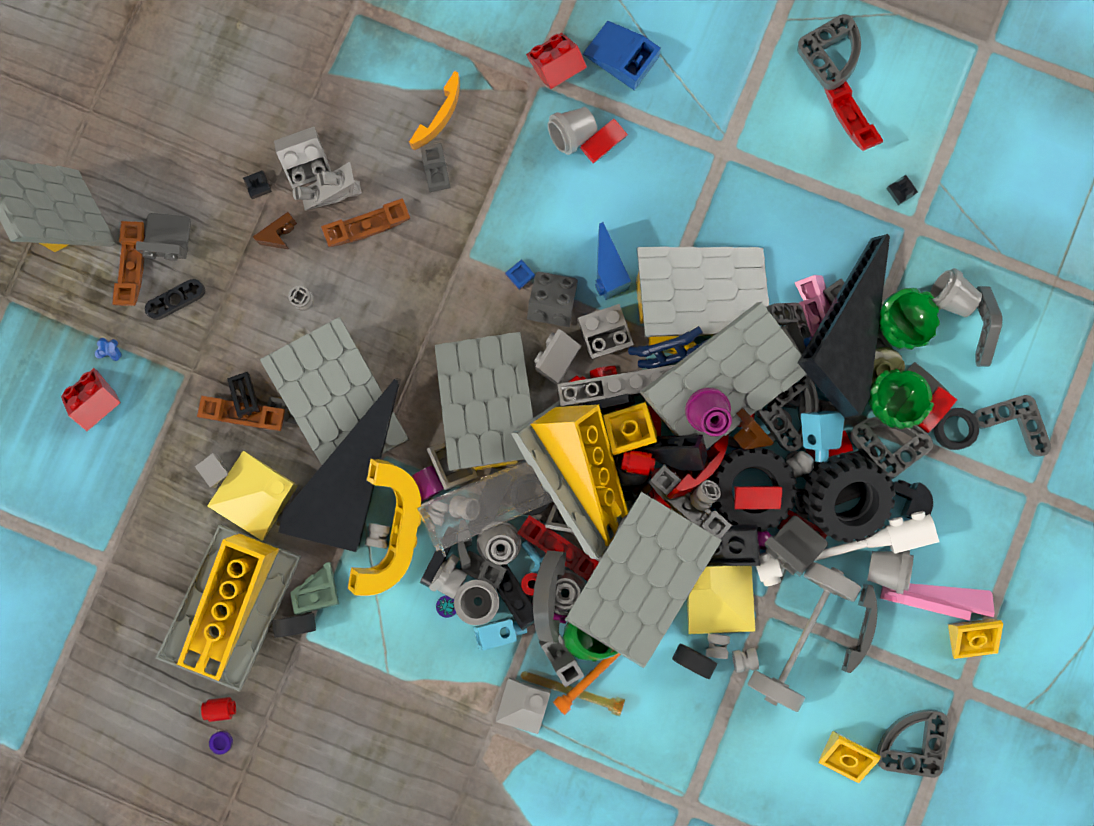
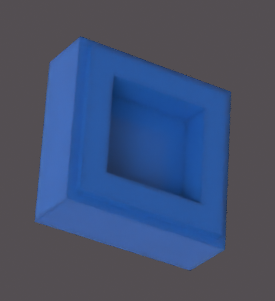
M522 259L505 273L518 290L535 278V274Z

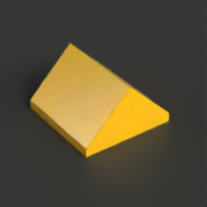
M646 402L603 415L613 455L657 442V433Z
M984 619L948 624L953 658L997 654L1003 629L1002 620Z
M832 731L818 763L860 783L878 763L881 756Z

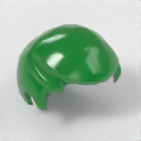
M904 288L891 294L882 304L879 324L884 338L892 346L899 349L913 350L915 347L928 345L930 339L936 336V328L940 325L937 316L939 306H936L933 302L934 296L929 291L920 292L917 288Z
M899 369L885 370L871 385L869 405L873 414L888 427L898 429L913 428L915 425L921 424L934 407V403L931 402L932 392L929 384L916 372L899 371Z

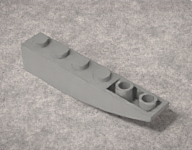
M675 365L557 384L560 405L584 404L627 393L634 396L642 395L640 391Z

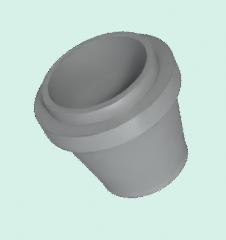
M582 107L550 115L548 131L557 149L562 153L570 155L576 152L581 144L597 132V124L589 109Z
M956 268L943 272L930 290V293L934 296L932 300L936 306H939V310L943 309L963 317L970 316L976 310L982 298V293L965 279L963 273Z
M501 520L486 524L480 530L477 537V548L481 557L485 561L489 560L498 565H504L513 561L521 549V537L517 534L518 530L509 522ZM503 544L505 546L504 550L498 551L496 549L497 545Z
M910 550L899 553L872 551L867 581L895 590L897 594H903L904 590L908 591L914 555H909Z
M565 570L564 575H557L555 613L568 615L586 585L581 576L573 571ZM563 589H568L570 592L566 598L561 596Z
M468 581L456 592L454 598L455 611L465 623L483 625L492 620L499 609L498 593L486 581ZM476 597H480L482 599V604L480 606H477L474 603V599Z

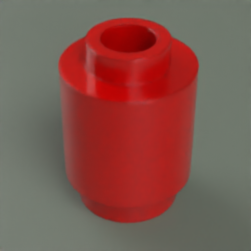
M626 451L623 453L621 469H625L629 473L648 476L649 471L653 472L655 458H651L652 454L647 452Z
M528 573L522 579L521 587L528 595H534V588H530L528 582L530 580L536 581L537 573Z
M231 697L208 699L207 702H203L201 705L202 718L209 722L230 720L233 714H236V703L232 701Z

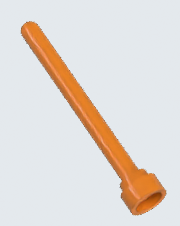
M618 653L613 657L603 659L566 696L564 694L561 697L558 696L553 701V704L562 714L566 715L571 710L572 701L621 654Z

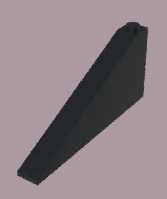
M888 234L870 239L798 361L800 367L843 417L861 415L870 399L890 242Z
M396 378L391 382L283 513L279 514L277 526H280L278 533L357 552L360 547L375 486L367 481L370 460H381L401 379Z

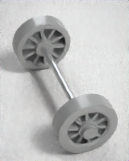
M812 562L805 571L804 577L824 591L779 679L770 678L755 670L748 682V686L765 695L764 700L777 706L780 703L795 712H799L805 697L790 689L789 685L785 684V681L830 593L855 602L861 590V586L843 576L844 573L834 567L829 569L816 562Z

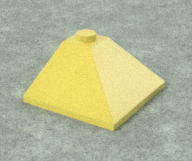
M242 451L228 476H226L211 499L208 507L263 541L298 485L247 452Z
M706 566L687 597L688 634L755 631L752 566Z

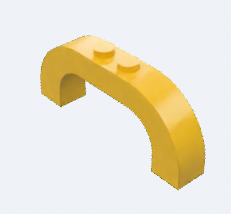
M379 459L370 460L367 481L373 485L391 487L396 496V508L388 551L384 559L370 568L351 567L348 590L354 595L360 596L382 593L400 581L411 563L413 550L417 545V528L421 524V496L416 482L400 467Z

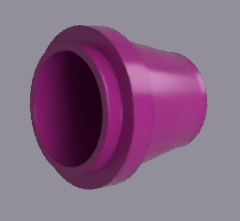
M703 388L690 396L686 403L685 415L694 429L705 432L710 436H720L726 433L731 426V405L722 391L716 388ZM713 416H717L714 420L710 421Z

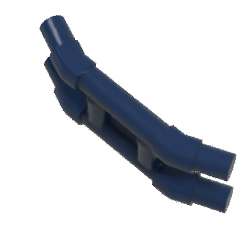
M697 326L690 332L688 331L673 339L650 346L629 347L628 353L629 355H637L639 357H648L654 354L656 359L638 360L639 368L652 369L680 362L707 340L688 350L685 349L684 345L690 344L695 338L703 334L701 328ZM671 348H675L677 351L676 354L666 356L663 352Z

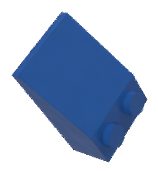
M602 222L599 223L597 280H595V288L599 296L603 295L605 300L629 290L631 280L605 224Z

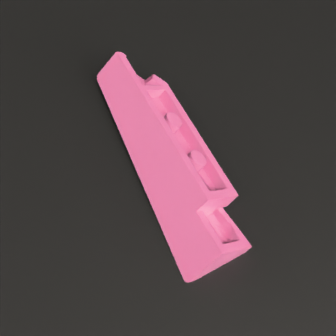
M813 275L795 282L803 299L799 304L803 308L811 337H813L831 307L823 293L826 286L822 275Z
M910 583L908 591L904 590L903 594H897L895 590L882 586L880 599L969 621L971 613L994 617L995 614L993 595L989 590Z

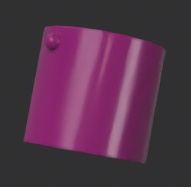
M433 465L411 476L418 486L421 502L444 490Z

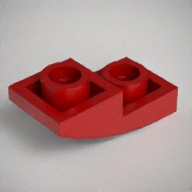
M613 119L579 148L594 164L606 155L610 149L625 139L628 134Z
M938 386L932 393L931 402L934 403L932 411L917 426L929 433L958 399Z

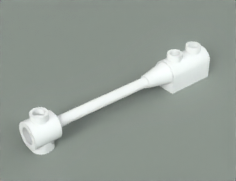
M924 511L911 514L912 519L903 521L902 517L890 519V525L875 532L876 534L871 537H865L863 541H854L824 549L815 561L866 547L890 546L893 553H899L937 543L939 539L931 515H925ZM766 552L761 553V566H756L760 581L763 582L764 586L780 583V577H783L785 570L783 567L784 563L778 558L774 560Z

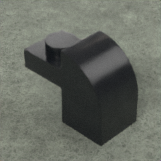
M898 480L893 482L892 487L895 488V494L907 499L901 516L912 519L911 514L924 511L925 515H931L933 497L924 484L920 482L913 483L912 488H910L911 484L905 481Z

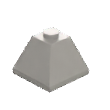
M508 678L496 722L538 734L551 690Z

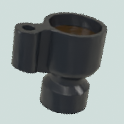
M649 480L639 486H621L625 501L634 500L636 502L641 492L650 498H654V490Z

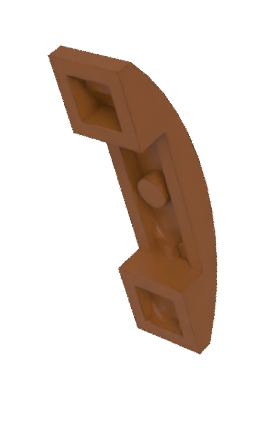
M401 198L384 204L383 208L345 221L341 219L323 225L321 228L328 247L355 242L389 230L410 219L405 202Z
M121 221L119 242L122 244L118 283H114L113 305L135 306L137 303L143 277L144 257L143 254L136 250L137 241L144 242L145 231L143 222Z
M201 396L197 417L281 431L285 409L259 406L260 412H252V415L247 416L246 414L243 415V418L239 419L233 401ZM240 403L241 410L245 409L244 403Z

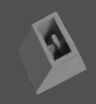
M315 126L274 141L276 153L292 188L317 180L318 173H322V171L332 172Z
M620 304L578 317V325L591 359L634 346Z
M560 329L557 330L556 334L554 332L550 334L546 341V350L544 352L540 351L534 360L536 372L556 385L561 382L581 349V345Z

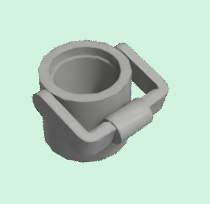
M452 554L443 562L429 586L430 590H438L452 599L455 598L456 592L463 585L468 575L455 567L459 561L457 556Z

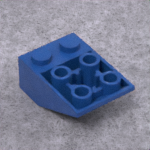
M607 21L583 55L635 91L658 60L661 47L641 34Z

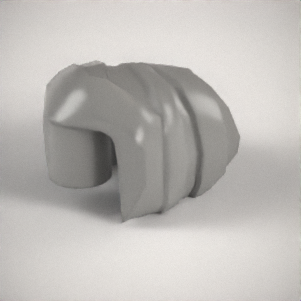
M804 451L795 453L792 458L785 462L787 465H790L793 470L791 472L792 476L795 478L801 477L803 474H810L814 468V459Z

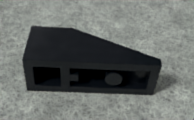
M703 435L657 436V442L633 449L635 451L651 453V458H655L656 462L682 471L704 470L708 458Z

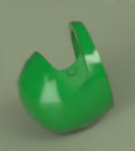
M569 622L565 625L563 634L565 646L578 659L596 662L597 660L607 659L618 654L615 650L611 652L613 649Z

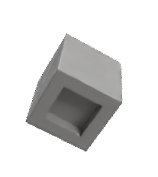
M214 453L195 466L210 488H217L219 486L218 482L228 476V472L221 464L223 460L218 454Z

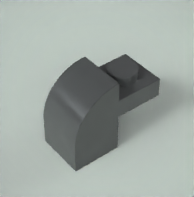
M560 633L558 635V643L539 641L540 646L565 687L584 677L575 657L566 648Z

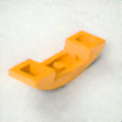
M454 71L443 89L447 99L429 127L426 128L420 124L410 139L409 144L413 150H417L433 140L450 120L460 92L458 72Z

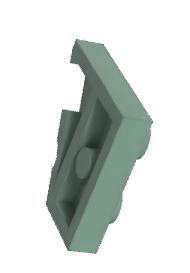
M330 562L325 563L324 567L317 573L312 574L302 585L290 592L295 615L339 604Z

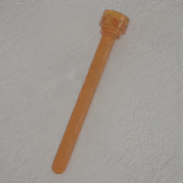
M527 671L521 673V678L525 681L564 694H568L574 688L572 686L565 687L563 683ZM583 691L577 697L606 707L608 711L612 712L611 714L619 717L625 699L620 697L608 699L587 691Z

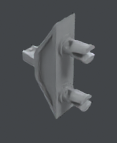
M350 162L333 172L322 171V173H318L317 181L308 187L297 186V188L294 187L293 189L294 199L303 200L304 211L341 202L348 197L362 194L360 182L353 178Z

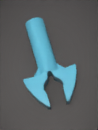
M524 540L521 546L535 562V566L531 571L538 574L540 562H542L544 557L540 556L528 540Z

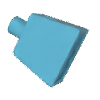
M826 410L801 413L803 446L805 449L815 450L816 462H828L829 450L837 449L841 446L845 417L840 412Z
M504 619L473 627L478 649L487 650L516 642L517 635L527 633V628L522 631L518 623H513L512 619ZM505 628L506 635L500 636V630Z

